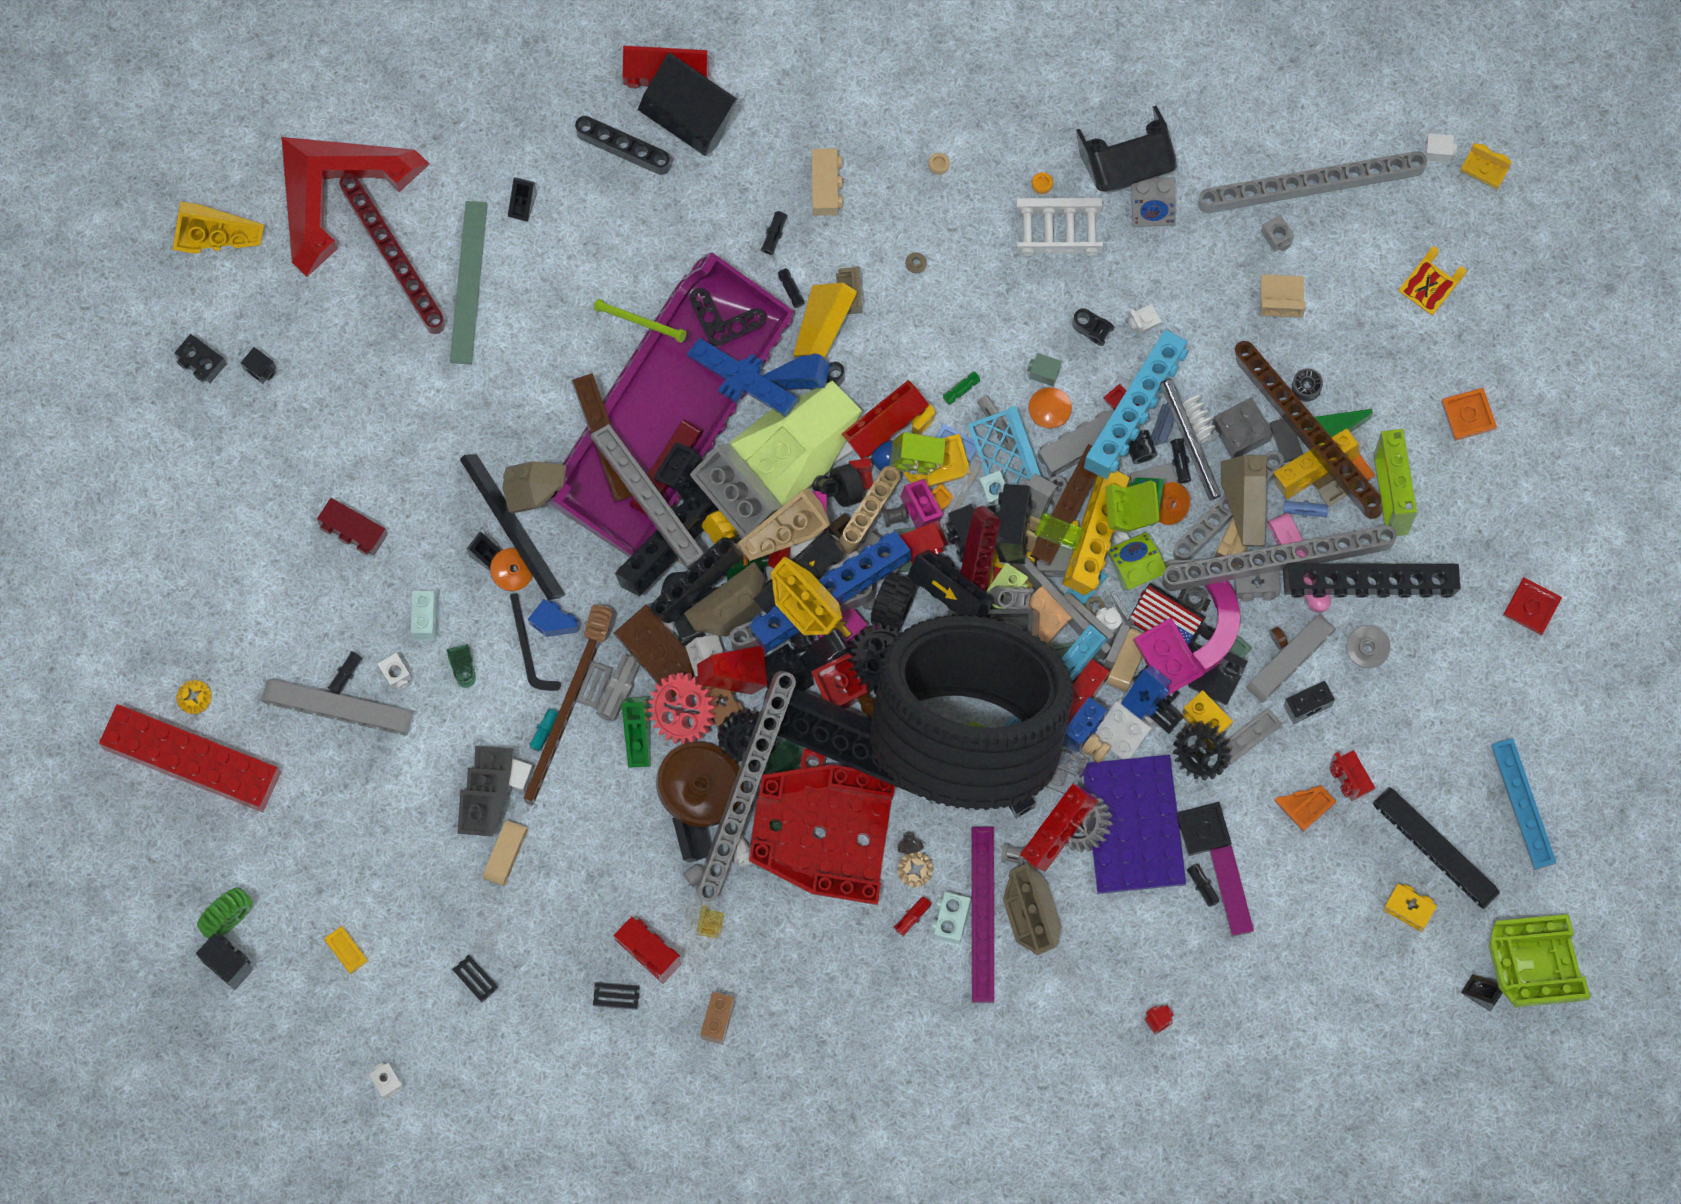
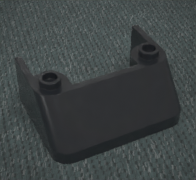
M1157 105L1152 106L1154 121L1147 124V135L1107 146L1104 140L1098 138L1086 141L1081 130H1076L1081 159L1095 187L1099 191L1114 190L1172 172L1177 168L1176 155L1168 127Z

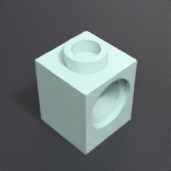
M1000 470L980 478L988 502L990 504L995 503V506L998 505L999 494H991L990 488L993 484L997 483L1001 485V492H1003L1004 484H1006Z

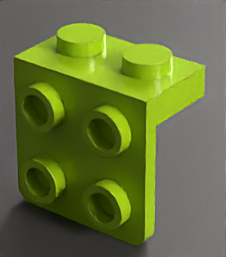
M1147 481L1128 488L1113 484L1105 486L1108 512L1107 521L1110 529L1126 533L1158 523L1157 487L1154 481Z

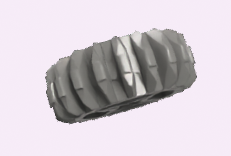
M1091 793L1098 802L1075 831L1077 834L1080 832L1084 833L1086 837L1075 839L1072 836L1065 845L1066 847L1069 846L1070 850L1074 851L1077 849L1078 852H1084L1085 849L1086 851H1092V846L1095 848L1099 847V840L1102 842L1106 841L1103 837L1104 834H1111L1107 830V826L1113 825L1112 822L1107 821V819L1112 817L1111 813L1106 812L1109 807L1103 804V799L1097 798L1095 794Z

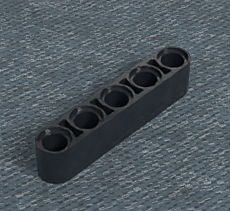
M581 116L576 120V133L582 141L656 174L664 175L669 172L671 164L669 154L666 151L591 117ZM584 126L590 127L588 131L580 130ZM601 135L609 136L605 140L599 138ZM621 143L628 144L625 148L618 147ZM642 151L647 153L643 157L637 155L639 152ZM659 160L666 161V163L663 165L656 164V162Z
M724 537L718 540L655 599L651 606L653 614L664 623L675 621L740 560L742 556L741 548L730 538Z

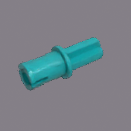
M547 709L541 723L536 726L537 731L530 742L531 749L538 752L541 750L548 735H550L558 712L553 709Z

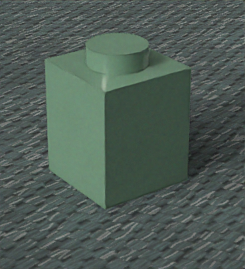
M1037 353L1035 360L1031 359L1027 371L1030 372V379L1054 387L1062 361Z

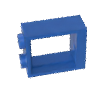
M1089 697L1067 725L1063 746L1076 756H1079L1086 741L1093 733H1096L1097 728L1104 721L1107 709Z

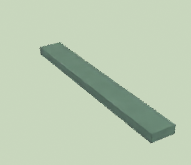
M466 201L450 353V363L472 365L487 202Z

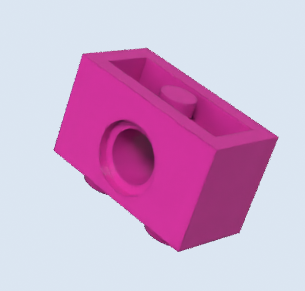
M924 479L904 486L900 498L916 529L935 521H941L943 514Z

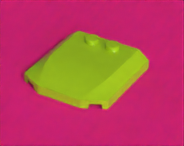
M1569 914L1499 920L1493 924L1488 948L1498 987L1515 1008L1588 1001L1591 998L1586 977H1581L1571 939L1574 936Z

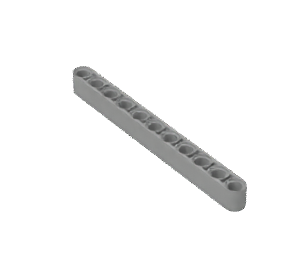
M1420 151L1207 188L1199 195L1198 207L1204 213H1214L1416 177L1424 172L1427 157ZM1417 161L1421 166L1416 167L1411 162ZM1397 165L1400 167V170H1393L1391 166ZM1377 169L1380 173L1373 174L1370 170ZM1349 173H1357L1359 177L1353 178ZM1334 176L1338 181H1330L1328 177ZM1314 180L1317 184L1310 185L1307 181ZM1287 184H1294L1297 188L1290 189L1287 187ZM1272 187L1276 191L1270 193L1266 190V188ZM1252 191L1255 195L1247 196L1245 192ZM1232 195L1234 199L1227 200L1224 198V196ZM1209 198L1213 203L1207 204L1203 200Z
M1385 525L1174 565L1164 571L1162 585L1168 591H1176L1281 571L1288 563H1324L1387 551L1393 547L1397 538V532L1393 527ZM1388 535L1391 541H1383L1380 536ZM1359 539H1367L1370 545H1362ZM1338 543H1345L1348 549H1341ZM1317 547H1324L1327 553H1319ZM1303 551L1306 557L1300 558L1295 552ZM1281 555L1285 560L1282 562L1276 561L1274 556ZM1260 559L1263 565L1257 566L1252 560ZM1238 563L1242 569L1235 570L1231 564ZM1217 567L1221 572L1214 574L1210 571V568ZM1196 571L1199 577L1192 578L1188 572ZM1174 575L1178 581L1171 582L1167 579V576Z
M779 671L773 676L703 866L702 875L696 885L697 895L705 902L715 900L719 894L793 693L796 681L794 676L786 671ZM782 676H788L789 684L786 687H780L779 679ZM777 696L780 697L781 705L778 708H773L771 705L772 699ZM767 718H772L774 721L770 729H765L763 725ZM759 739H765V748L757 750L756 742ZM754 759L757 760V769L750 771L748 769L749 762ZM746 780L750 781V789L746 792L741 791V783ZM740 801L743 803V809L736 813L733 811V805ZM730 822L735 823V830L732 833H726L725 826ZM726 843L728 846L726 853L718 854V846ZM718 864L720 866L719 873L711 875L709 872L710 867ZM711 885L712 893L708 896H703V887Z

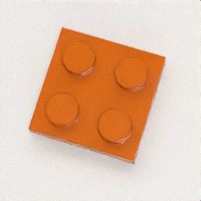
M1484 388L1442 399L1441 403L1455 441L1496 430L1497 425Z

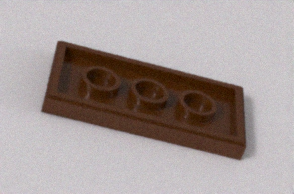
M647 604L613 632L616 638L657 684H662V678L669 679V675L675 674L676 676L680 672H683L684 676L687 673H691L692 678L695 677L687 650L662 621L653 614ZM672 690L671 696L673 698L676 695V692L674 690Z

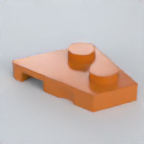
M1322 786L1313 787L1306 791H1298L1284 797L1280 796L1274 800L1303 832L1337 802Z

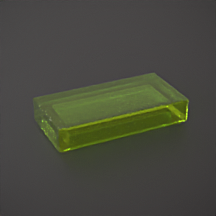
M1043 513L1034 535L1075 551L1083 529Z

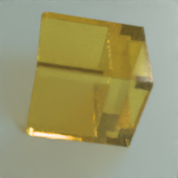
M702 905L696 930L697 935L719 939L724 913L707 910V906Z

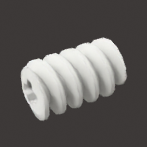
M1201 395L1189 398L1182 405L1199 444L1214 440L1218 437L1219 433L1212 434L1216 426H1208L1212 418H1205L1209 412L1208 410L1201 411L1205 403H1197L1201 399Z

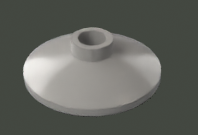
M1370 625L1355 629L1349 635L1346 644L1349 658L1356 665L1363 668H1375L1383 664L1387 660L1391 648L1389 638L1385 632L1378 627ZM1364 646H1370L1372 648V651H1364Z

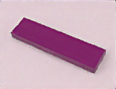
M1232 845L1210 850L1231 936L1254 932Z

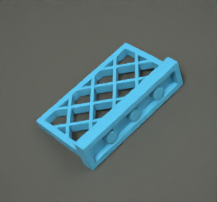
M1017 406L968 424L986 476L990 474L989 471L994 463L1004 468L1002 472L1003 477L1006 470L1018 474L1013 485H1017L1020 476L1030 480L1035 473L1042 477ZM1007 417L1009 424L1005 432L994 427L997 418ZM993 420L991 425L986 423ZM981 424L990 427L985 439L976 435L974 427ZM1010 428H1011V431H1012V434H1013V435H1011V434L1008 433V431H1009ZM992 429L1003 434L999 445L987 440ZM1006 435L1013 438L1016 442L1012 452L1001 447ZM978 439L981 440V441H983L981 447H980V444H979ZM986 443L997 448L992 459L983 455L982 450ZM1017 448L1020 455L1015 454ZM1000 449L1011 454L1006 465L994 461ZM1013 456L1022 459L1023 465L1020 472L1008 467ZM985 459L990 461L989 466H987ZM1024 468L1026 470L1027 476L1022 474ZM994 484L991 486L990 489L993 495H998L996 491L1000 484H996V487Z

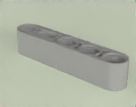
M1321 614L1317 615L1246 688L1259 701L1264 703L1267 700L1266 697H1270L1282 685L1281 682H1285L1297 670L1296 667H1300L1312 655L1311 652H1315L1327 640V636L1330 637L1335 632L1336 628Z

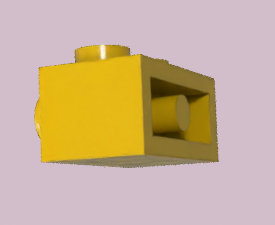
M1203 690L1183 707V719L1188 724L1194 722L1197 725L1199 721H1203L1205 726L1207 722H1211V728L1219 725V733L1227 731L1232 727L1233 721Z

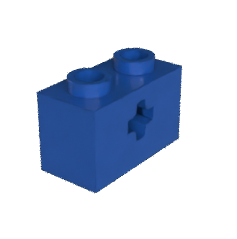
M1150 666L1142 671L1121 704L1139 719L1147 716L1151 717L1158 709L1157 703L1159 700H1163L1169 694L1170 689L1168 687L1172 681L1156 668Z

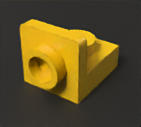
M929 404L922 415L920 414L913 419L911 423L912 434L921 435L933 423L936 412L932 405Z

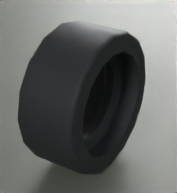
M845 464L832 468L829 479L833 478L839 483V492L834 496L837 503L842 507L860 503L863 499V485L854 466Z

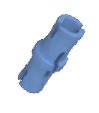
M1284 500L1283 514L1288 512L1289 514L1303 515V518H1307V516L1327 518L1328 506L1326 504L1309 503L1307 500H1304V502Z

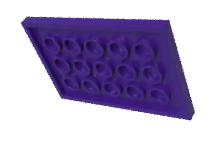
M1170 755L1102 761L1099 764L1097 762L1082 763L1085 790L1090 794H1095L1097 798L1103 799V804L1109 807L1106 812L1112 815V817L1107 819V821L1113 824L1107 826V830L1111 834H1104L1103 837L1106 841L1102 842L1099 840L1098 848L1092 846L1097 894L1186 885Z

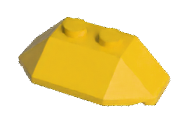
M783 557L770 573L771 580H773L775 605L803 635L830 634L842 619L839 602L811 572L790 559Z

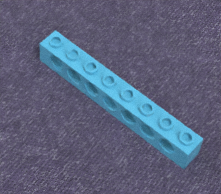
M1164 330L1087 454L1084 469L1105 479H1108L1111 472L1115 474L1120 464L1119 459L1121 456L1125 457L1129 451L1130 441L1136 440L1140 432L1138 428L1141 424H1146L1150 415L1148 413L1151 408L1155 409L1158 404V396L1160 393H1163L1160 382L1169 379L1170 376L1174 377L1179 368L1178 363L1185 360L1189 351L1186 349L1188 340Z

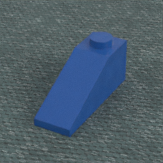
M811 354L800 356L762 376L784 390L825 388L830 365L821 355Z

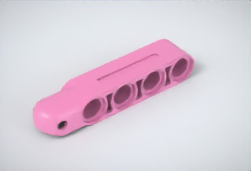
M1288 512L1267 521L1269 530L1273 531L1272 535L1278 546L1303 541ZM1303 551L1295 552L1300 558L1306 557ZM1303 578L1307 585H1312L1309 578ZM1313 595L1304 596L1309 608L1316 613L1327 611L1331 605L1330 595L1322 598H1314Z

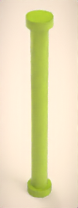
M597 299L594 303V310L597 312L603 311L676 338V341L680 343L686 338V331L683 329L676 330L606 304L602 299Z

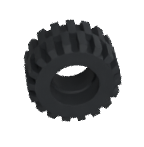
M892 572L889 573L884 579L874 602L870 617L871 624L877 625L881 623L882 628L889 624L890 631L896 627L899 631L912 605L916 592V582Z

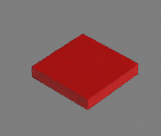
M1523 577L1503 616L1542 636L1563 597Z

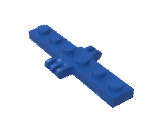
M701 338L695 342L687 353L688 358L725 380L718 392L722 395L725 394V397L731 398L735 403L739 401L744 393H747L786 417L799 401L796 396L760 375V367L763 364V360L760 358L756 359V356L753 354L746 360L742 359L738 362Z

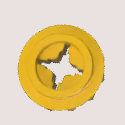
M195 679L185 681L181 687H178L176 695L178 706L188 714L203 712L210 705L212 698L209 687L203 681ZM190 689L195 694L199 693V695H197L198 704H196V702L192 699L188 700V698L190 697Z

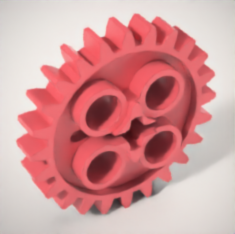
M680 672L676 676L675 674L669 675V679L662 678V684H655L658 691L650 692L655 698L648 700L653 705V708H649L648 712H653L654 714L649 720L656 721L653 728L660 727L658 735L666 733L665 740L668 741L673 738L674 744L679 743L680 740L682 744L688 743V740L696 742V738H704L703 733L710 732L707 726L715 724L710 719L717 717V714L712 712V709L717 708V705L711 703L716 697L709 696L712 688L705 689V686L699 685L698 676L692 678L691 673H687L684 676L683 672ZM672 690H674L677 694L676 700H674L671 696ZM692 695H695L697 698L696 705L692 703ZM665 703H667V704H669V705H672V706H679V705H681V707L684 708V709H692V710L695 709V710H699V711H700V714H698V713H696V712H693V711H690V710L683 712V709H682V708L667 707V706H665ZM668 712L673 714L672 722L668 719ZM689 716L693 719V726L688 724Z

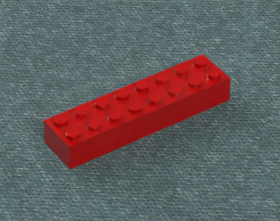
M116 704L98 743L105 751L262 813L281 774L276 766L119 704Z

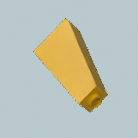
M845 283L812 285L793 353L794 357L819 354L825 359L856 296V290Z

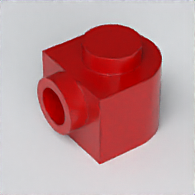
M1167 1004L1159 1008L1154 1006L1145 1013L1147 1017L1144 1020L1154 1035L1173 1024L1171 1017L1174 1014Z

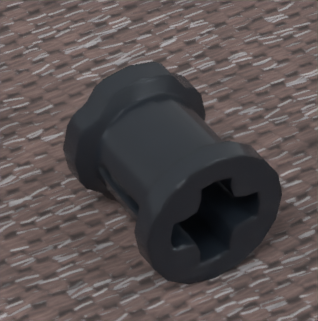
M819 475L813 481V490L822 492L827 497H834L839 492V483L833 478L829 479L827 476Z

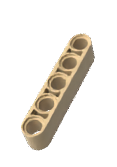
M886 466L883 468L838 540L844 548L843 553L851 554L857 549L894 491L900 479V472L896 470V467Z

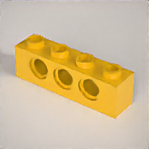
M1347 428L1331 437L1351 461L1360 456L1359 444ZM1310 450L1273 472L1275 484L1286 500L1328 474L1327 470ZM1331 458L1329 460L1335 461L1337 460V458Z

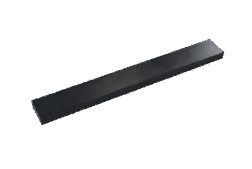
M467 454L461 457L460 461L546 598L548 600L562 598L565 595L564 591L516 515L508 511L504 496L478 455Z

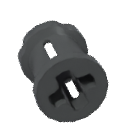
M900 504L898 508L882 509L886 528L894 523H908L904 504Z

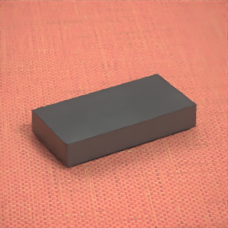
M1279 419L1270 422L1269 425L1277 449L1284 458L1283 464L1303 455L1296 433L1285 420Z

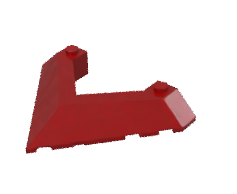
M281 137L292 264L308 277L338 249L335 240L323 230L325 179L341 178L347 173L355 175L358 179H386L400 192L430 163L415 149Z

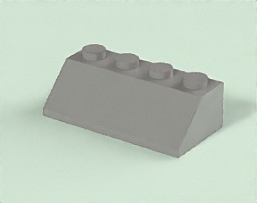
M729 443L718 445L689 474L743 538L782 507Z

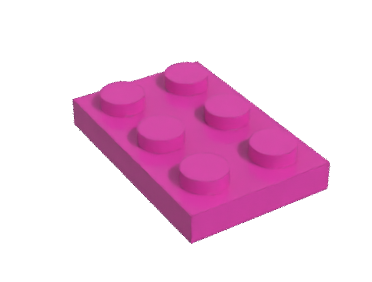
M1172 618L1133 639L1147 666H1153L1172 681L1168 687L1170 689L1168 695L1204 675L1192 660V652Z

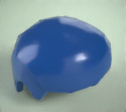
M891 440L882 443L872 453L873 464L879 471H882L886 466H890Z

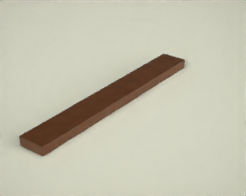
M589 638L524 795L526 804L534 805L576 704L583 681L598 650L595 640Z

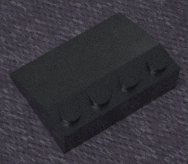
M668 53L643 94L638 111L706 156L719 145L737 98L671 53Z

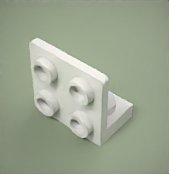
M1122 697L1113 705L1095 734L1101 742H1107L1111 745L1110 750L1119 757L1130 759L1147 734L1152 732L1158 724L1149 716L1139 719L1121 704L1125 698Z

